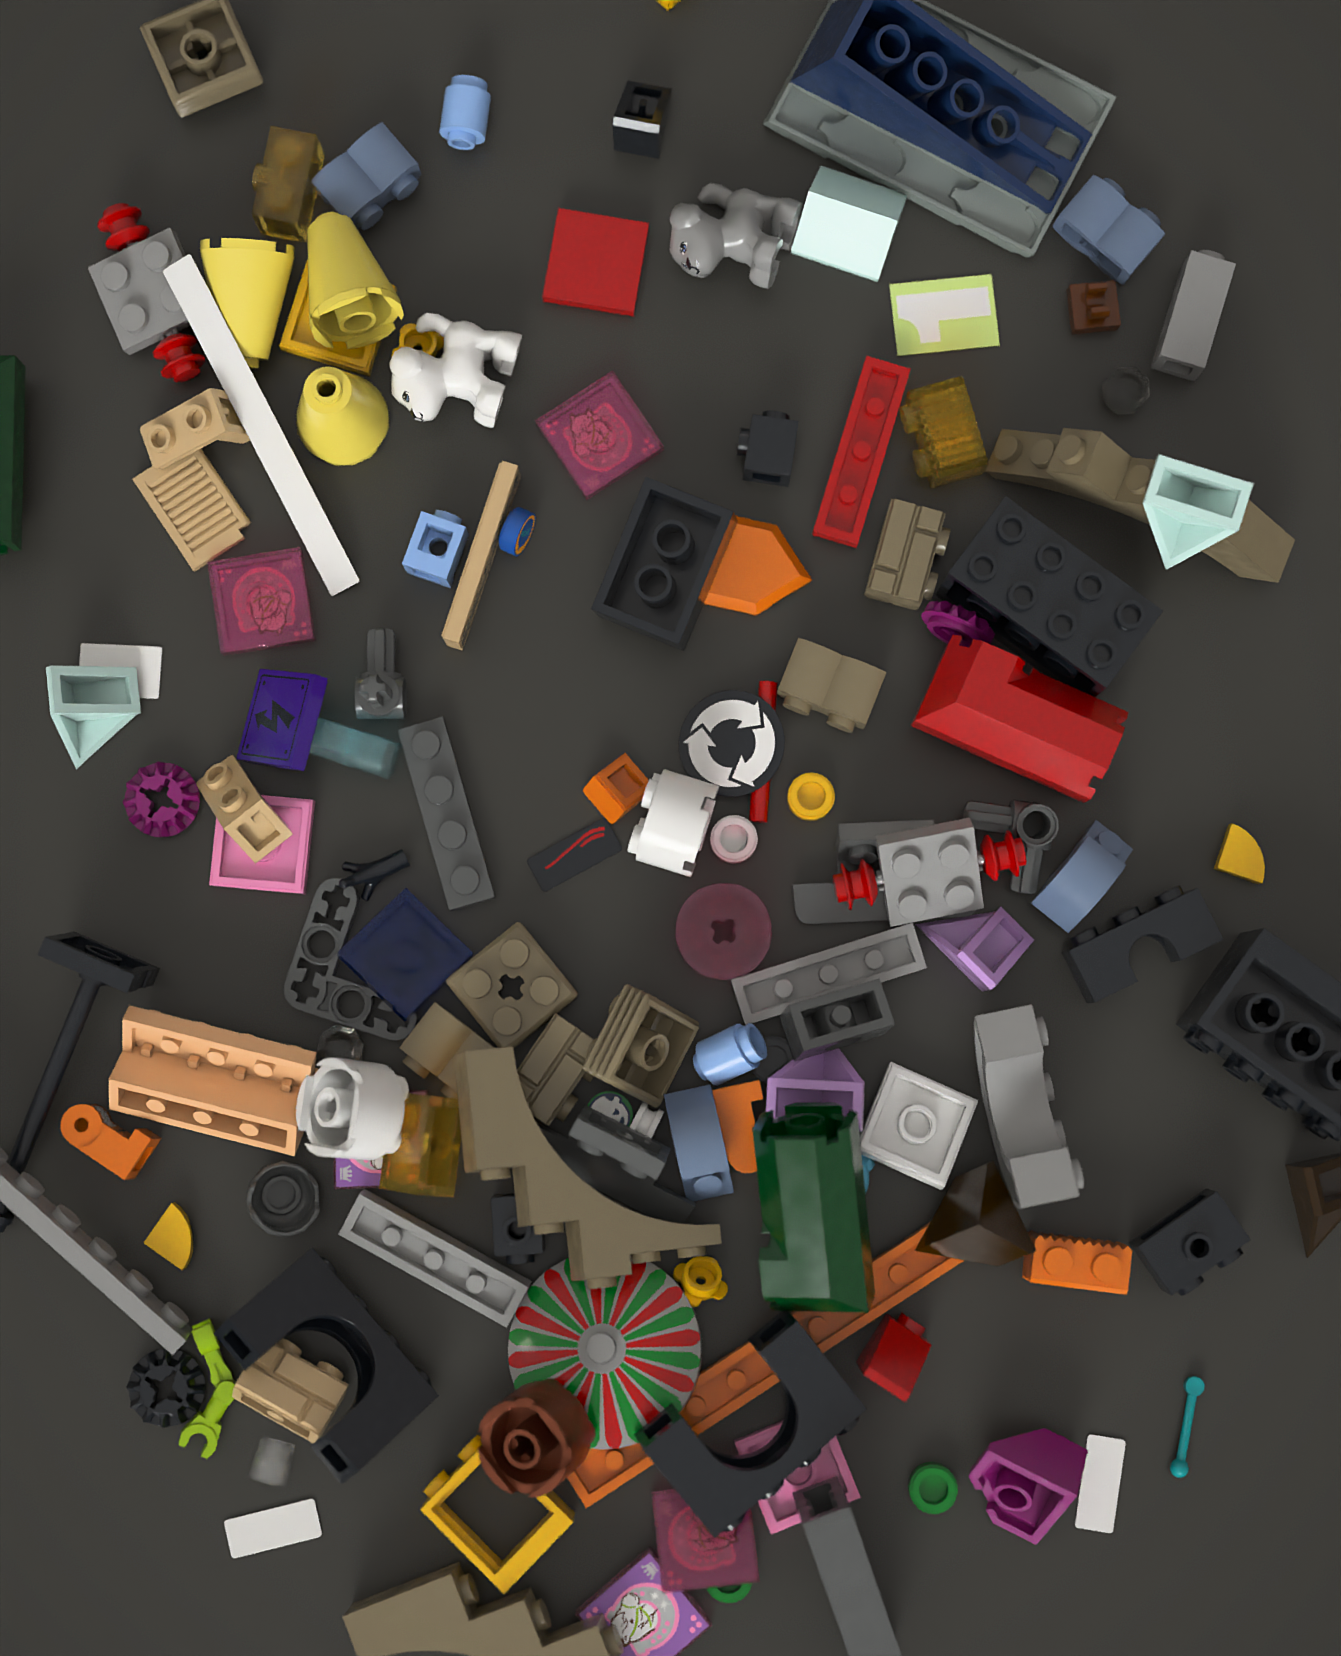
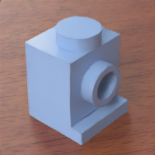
M436 510L434 515L421 511L402 562L406 572L451 588L456 568L469 536L466 526L461 525L462 519L442 510ZM439 541L446 543L448 547L443 555L436 556L431 553V547L434 543Z

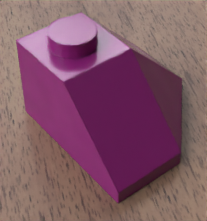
M1042 1428L991 1442L971 1467L969 1478L975 1490L981 1489L988 1501L986 1511L993 1524L1037 1545L1078 1496L1088 1450L1069 1441L1064 1436Z

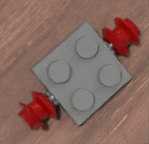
M127 203L114 204L104 210L103 217L98 221L97 227L101 232L111 233L105 245L108 250L117 251L118 253L88 267V270L123 351L131 355L160 341L153 351V357L157 360H165L167 363L161 370L162 377L173 378L175 382L190 380L200 373L199 368L205 363V357L202 354L192 353L191 349L197 344L195 336L178 332L191 325L163 273L165 268L186 256L176 232L170 227L148 238L150 234L149 228L145 225H137L136 223L142 216L141 209L129 206Z
M970 818L875 836L880 870L874 873L873 867L864 859H861L858 870L848 871L843 863H840V873L832 875L837 902L846 901L849 910H852L854 900L864 898L870 906H873L878 896V888L879 891H883L887 918L890 927L983 909L984 904L979 871L984 869V872L993 881H998L1000 871L1010 869L1015 877H1019V867L1026 866V854L1022 839L1020 837L1013 839L1010 830H1006L1004 840L994 842L988 834H985L980 844V851H977L974 826Z

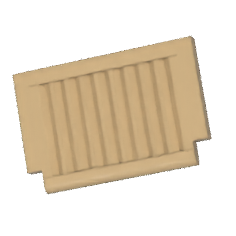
M202 449L164 469H155L151 466L132 479L194 572L245 539L240 531L250 525L251 522Z

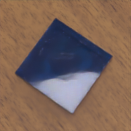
M407 888L397 895L337 953V957L404 1022L446 983V979L473 956V952Z

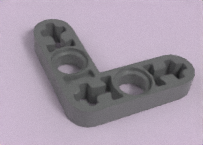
M341 878L325 880L315 892L284 983L285 999L290 1006L297 1010L388 1040L400 1041L406 1039L419 1022L417 1009L411 1002L403 998L397 1000L391 994L336 977L359 908L360 896L355 886L344 888L343 895L350 899L347 907L339 906L334 917L335 921H344L341 931L329 924L316 923L319 913L326 918L329 917L332 904L325 901V897L328 892L336 893L338 887H340L339 881ZM320 931L329 932L335 941V948L332 954L325 958L315 957L309 948L311 937ZM303 959L314 965L328 966L325 976L316 971L312 986L318 988L319 993L317 997H308L305 1004L300 1002L301 993L295 991L296 983H305L310 972L308 968H301ZM351 990L360 993L365 1002L363 1012L358 1017L352 1019L343 1016L338 1006L341 996ZM374 997L382 999L378 1009L387 1012H394L398 1005L404 1008L403 1016L409 1018L408 1026L398 1027L396 1033L389 1031L390 1023L374 1017V1027L366 1025L374 1010Z

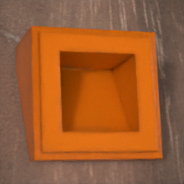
M624 753L594 775L583 788V792L610 824H614L642 801L649 779L630 757Z

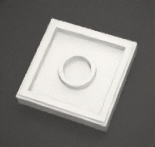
M890 1062L863 1125V1131L860 1132L861 1154L942 1190L946 1185L978 1100Z

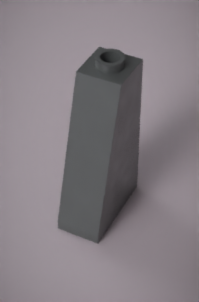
M838 1476L792 1492L849 1656H902L851 1508Z

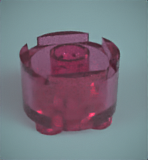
M728 883L712 884L694 892L681 907L675 928L677 948L684 962L697 974L717 981L736 979L745 976L755 969L767 954L772 936L771 920L767 908L760 898L743 886ZM726 921L731 922L734 925L731 934L736 938L735 941L730 943L723 940L720 944L715 943L712 940L715 931L711 928V925L714 922L720 925L725 924Z

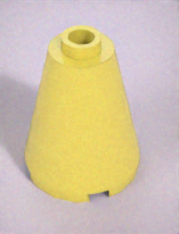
M327 212L319 215L307 230L309 325L314 339L329 348H333L332 341L346 342L347 349L360 348L376 343L395 330L394 321L398 316L402 320L404 313L401 300L351 218L336 212Z
M221 238L220 248H210V239H203L200 241V254L207 287L249 368L259 369V360L269 359L295 258V247L286 244L285 253L276 252V242Z
M322 367L313 371L305 381L297 408L296 425L301 441L316 457L335 466L355 465L370 458L377 451L384 437H386L389 430V410L380 391L368 380L334 367Z

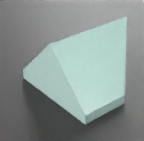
M1159 454L1143 499V506L1165 569L1171 568L1239 531L1253 483Z
M105 666L46 667L50 715L77 769L132 718L141 713L136 667Z

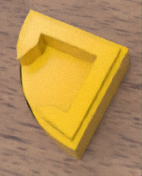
M1233 823L1229 824L1214 869L1256 884H1262L1265 864L1259 845L1243 828Z
M173 1202L143 1243L180 1270H185L192 1258L193 1234L187 1214L177 1203Z

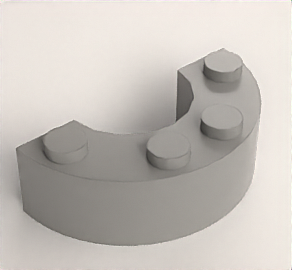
M1032 1005L975 1016L973 1030L981 1093L1000 1170L1015 1206L1021 1209L1079 1197L1078 1189L1084 1188L1082 1169L1078 1159H1070L1062 1122L1060 1119L1053 1120L1049 1101H1053L1055 1096L1049 1073H1043V1046L1049 1044L1047 1028L1043 1017L1035 1018Z

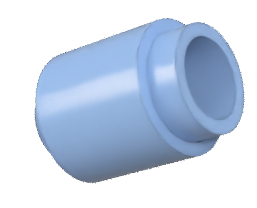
M456 75L452 77L451 85L445 88L439 133L448 140V145L453 148L471 150L475 148L476 144H481L485 141L491 95L487 92V82L481 78L471 75Z
M752 1023L744 1026L735 1024L699 1041L696 1044V1054L693 1055V1064L698 1075L703 1080H709L713 1085L718 1086L757 1068L760 1061L767 1057L766 1043L758 1028Z

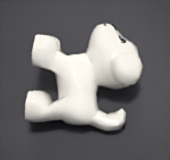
M424 313L417 320L416 330L419 333L435 331L444 337L443 354L441 358H435L411 347H401L395 351L389 362L392 372V395L399 403L408 408L415 420L421 422L433 420L438 415L443 402L449 396L468 400L474 406V419L485 427L494 428L502 404L505 385L484 376V361L492 360L493 366L498 372L511 376L519 353L522 335L511 331L483 330L476 324L468 321L452 322L440 314Z

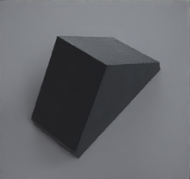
M627 81L613 117L615 151L659 159L671 101V88Z

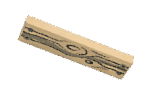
M503 460L502 463L499 462L442 632V637L449 647L463 651L499 544L501 529L508 517L521 478L518 465Z

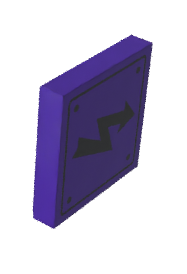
M259 669L236 759L252 764L304 771L328 678L309 673Z

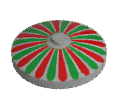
M631 1254L632 1274L616 1276L617 1286L588 1289L587 1280L571 1281L569 1258L557 1263L542 1274L528 1289L515 1312L509 1333L508 1362L515 1389L517 1390L527 1383L543 1381L545 1379L559 1381L565 1389L570 1391L580 1401L588 1415L589 1421L595 1428V1439L590 1446L592 1449H616L637 1444L638 1441L634 1434L671 1403L679 1412L683 1410L695 1389L702 1363L700 1326L694 1308L684 1294L683 1289L671 1276L651 1262L632 1264Z

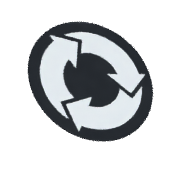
M725 690L704 698L687 715L679 736L680 758L688 776L719 786L717 795L723 797L743 796L764 786L778 770L785 749L783 726L775 710L759 696L741 690Z

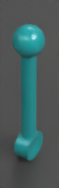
M1196 1376L1187 1377L1183 1383L1184 1390L1188 1394L1177 1456L1170 1464V1471L1177 1478L1185 1477L1189 1471L1186 1456L1197 1396L1201 1395L1205 1389L1203 1380Z

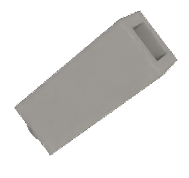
M1190 251L1182 263L1151 369L1195 382L1206 367L1236 263L1226 261L1223 255L1215 251Z

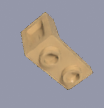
M214 388L205 390L142 425L140 428L152 466L155 469H164L216 440L241 444L250 441L225 391Z
M233 755L211 766L204 776L196 782L198 789L223 829L255 864L293 835L288 825L260 795L241 764Z

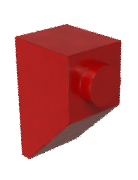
M886 1313L856 1360L862 1374L906 1402L932 1346L922 1336L926 1328L904 1313H901L898 1319Z

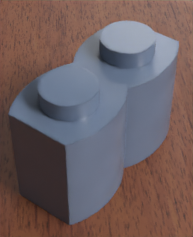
M381 122L363 134L346 152L328 163L311 182L316 192L333 212L348 216L357 229L361 227L363 230H366L379 221L383 215L382 208L388 202L395 198L403 200L417 188L419 184L417 179L421 176V171L415 159L385 124Z
M1093 175L1059 214L1052 227L1071 246L1087 255L1103 272L1113 280L1124 285L1157 246L1165 233L1160 228L1161 223L1153 212L1143 207L1138 209L1128 203L1124 198L1125 193L1120 185L1109 178L1101 179Z

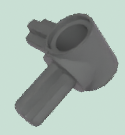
M376 628L369 630L367 633V672L361 673L355 682V710L357 719L406 718V679L402 677V674L395 672V633L391 629Z
M1013 799L1009 806L968 801L963 811V819L970 818L974 830L1005 834L1006 830H1010L1013 839L1019 837L1022 839L1026 854V866L1019 867V877H1015L1011 872L1009 887L1010 890L1019 893H1035L1038 887L1043 850L1051 849L1052 840L1056 837L1059 829V822L1055 812L1050 807L1033 801ZM1038 811L1043 818L1042 829L1034 836H1027L1023 830L1024 818L1029 813Z

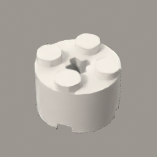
M666 769L663 770L662 774L654 773L652 779H649L641 803L642 807L649 809L646 819L641 817L639 824L635 825L627 852L636 854L637 861L691 877L696 866L694 861L697 852L701 851L716 801L712 799L717 795L719 786Z
M325 1058L318 1062L316 1065L321 1067L314 1076L307 1075L301 1084L296 1104L298 1130L306 1131L311 1143H304L308 1150L322 1157L375 1160L385 1154L396 1152L402 1140L400 1130L404 1118V1102L408 1096V1084L405 1078L397 1076L391 1068L381 1063L340 1058Z

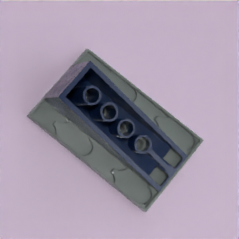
M829 0L763 125L825 159L830 158L875 184L886 186L907 195V198L953 224H960L1009 252L1018 253L1027 258L1034 256L1108 115L1116 96L925 0Z

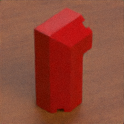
M953 634L945 647L911 726L1082 803L1091 800L1096 789L1089 785L1093 776L1103 779L1124 733L1125 727L1120 724L1127 720L1129 712L1048 677L1035 668L1026 674L1022 671L1026 663L1024 660L987 642L973 639L969 647L961 646L959 644L963 636Z

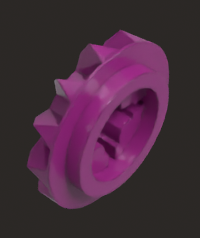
M930 601L921 614V618L927 625L928 630L945 643H948L953 634L963 636L959 645L969 647L973 639L991 644L995 636L989 623L985 619L976 616L975 611H968L961 605H952L948 601Z
M157 761L155 764L139 768L133 778L126 783L127 789L122 803L125 806L128 820L147 835L154 837L174 836L184 831L193 822L198 813L200 805L199 789L194 778L178 765ZM164 786H167L169 788L167 796L173 800V803L179 806L177 809L171 806L169 808L161 806L158 812H154V802L144 793L146 790L160 792Z

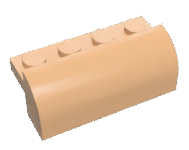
M129 1005L122 1019V1052L109 1077V1110L295 1156L304 1131L298 1130L296 1121L298 1093L307 1075L314 1076L318 1071V1068H315L317 1052L306 1050L296 1045H286L258 1038L248 1033H238L214 1027L204 1022H195L163 1014L157 1010H147Z

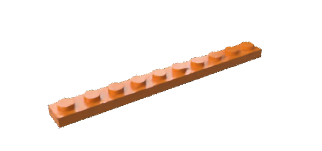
M930 1222L872 1260L875 1297L868 1313L793 1311L790 1313L800 1323L822 1353L964 1261L915 1251ZM747 1341L699 1373L695 1389L680 1414L699 1435L780 1382V1380L752 1344ZM639 1443L616 1449L590 1448L584 1462L567 1479L584 1506L588 1508L654 1463L643 1451Z

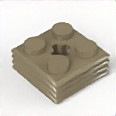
M199 0L140 26L142 35L168 95L180 117L190 115L263 83V78L229 0ZM205 49L208 56L205 59L198 60L196 52Z
M520 922L513 924L446 979L447 985L498 1048L513 1047L514 1049L549 1021L555 1013L560 1012L578 996L574 987ZM508 976L513 980L519 977L523 979L524 983L520 987L523 996L520 999L516 1000L512 996L504 999L501 996L500 992L504 989L503 978Z
M626 984L621 993L612 1000L609 1006V1016L598 1038L594 1039L589 1045L583 1070L657 1108L661 1105L664 1094L667 1093L699 1029V1022L649 993Z

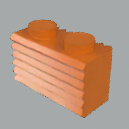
M1033 1230L1028 1233L1036 1248L1035 1252L1024 1256L1022 1278L1028 1282L1127 1295L1132 1250L1129 1246L1118 1241L1114 1243L1109 1240H1093L1089 1237L1084 1239L1080 1236L1077 1238L1071 1235L1066 1237L1062 1234L1057 1236L1053 1233L1046 1234L1042 1231L1037 1233Z

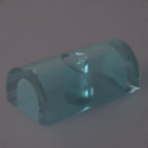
M318 717L309 754L389 780L397 766L402 745L400 742Z

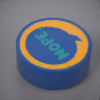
M521 507L514 508L509 513L499 536V546L502 551L514 556H519L524 551L534 530L536 522L535 513Z

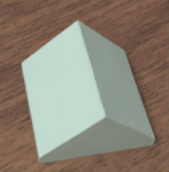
M820 166L809 189L791 253L878 282L907 195Z

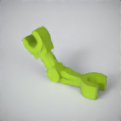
M210 1318L192 1325L193 1330L191 1332L201 1355L205 1357L211 1374V1383L215 1388L204 1411H198L181 1429L179 1445L185 1448L192 1435L200 1433L206 1436L207 1443L201 1450V1457L208 1459L216 1450L222 1427L220 1420L227 1407L234 1400L232 1393L236 1383L231 1369L222 1357L219 1349L221 1348L220 1343L214 1335L215 1329Z

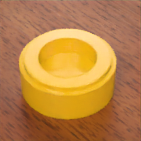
M813 772L804 773L795 778L787 792V803L790 810L795 816L806 821H815L823 818L831 810L835 800V792L831 782L823 775Z

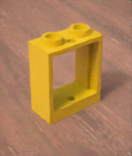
M477 1434L458 1453L457 1456L463 1462L450 1475L443 1469L424 1488L423 1492L428 1498L420 1510L505 1594L573 1523L575 1512L553 1490L543 1496L536 1497L549 1512L501 1560L444 1502L481 1463L478 1454V1448L481 1446V1437Z

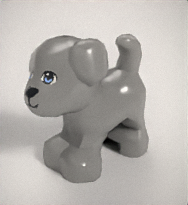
M709 183L702 188L698 199L703 204H717L723 208L725 213L722 219H716L708 215L698 205L680 203L674 206L669 217L672 226L669 251L674 261L684 271L692 276L704 278L714 271L723 257H730L750 267L749 279L753 284L769 289L773 285L778 272L780 261L775 260L779 249L790 251L793 246L803 203L792 198L765 196L747 188L733 192L723 185Z

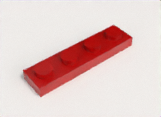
M866 356L812 535L857 548L910 374V368Z

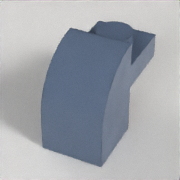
M1095 820L1085 831L1070 855L1048 877L1031 904L1069 933L1112 886L1125 868L1126 864L1124 863L1133 849L1122 841L1117 834Z
M711 1084L664 1094L686 1198L694 1202L734 1193Z

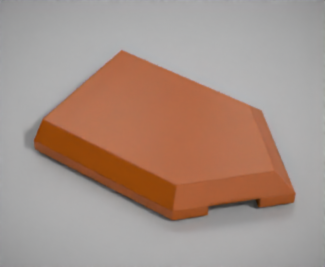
M736 516L737 525L704 604L757 616L795 590L797 591L810 583L812 579L777 525Z

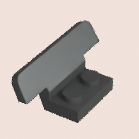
M934 820L838 824L836 839L837 874L840 873V863H843L848 871L858 870L861 859L869 863L875 873V871L880 870L875 836L934 825ZM833 882L792 884L795 913L803 923L818 924L888 920L884 892L879 891V888L878 896L873 906H870L864 898L854 900L852 910H849L846 901L837 902ZM976 910L938 918L968 917L975 913Z
M587 1105L583 1107L569 1133V1138L536 1122L548 1143L563 1162L589 1186L652 1218L671 1223L683 1224L694 1209L695 1202L655 1182L671 1148Z

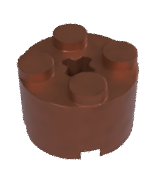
M545 1379L543 1381L530 1382L519 1387L490 1409L483 1417L479 1427V1432L481 1431V1446L478 1448V1454L484 1471L499 1488L511 1494L517 1491L531 1494L528 1497H540L556 1488L584 1462L595 1439V1428L589 1421L588 1415L580 1401L570 1391L565 1389L559 1381Z

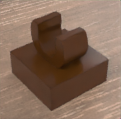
M1116 280L1070 284L1068 286L1067 299L1072 335L1117 331L1121 322Z

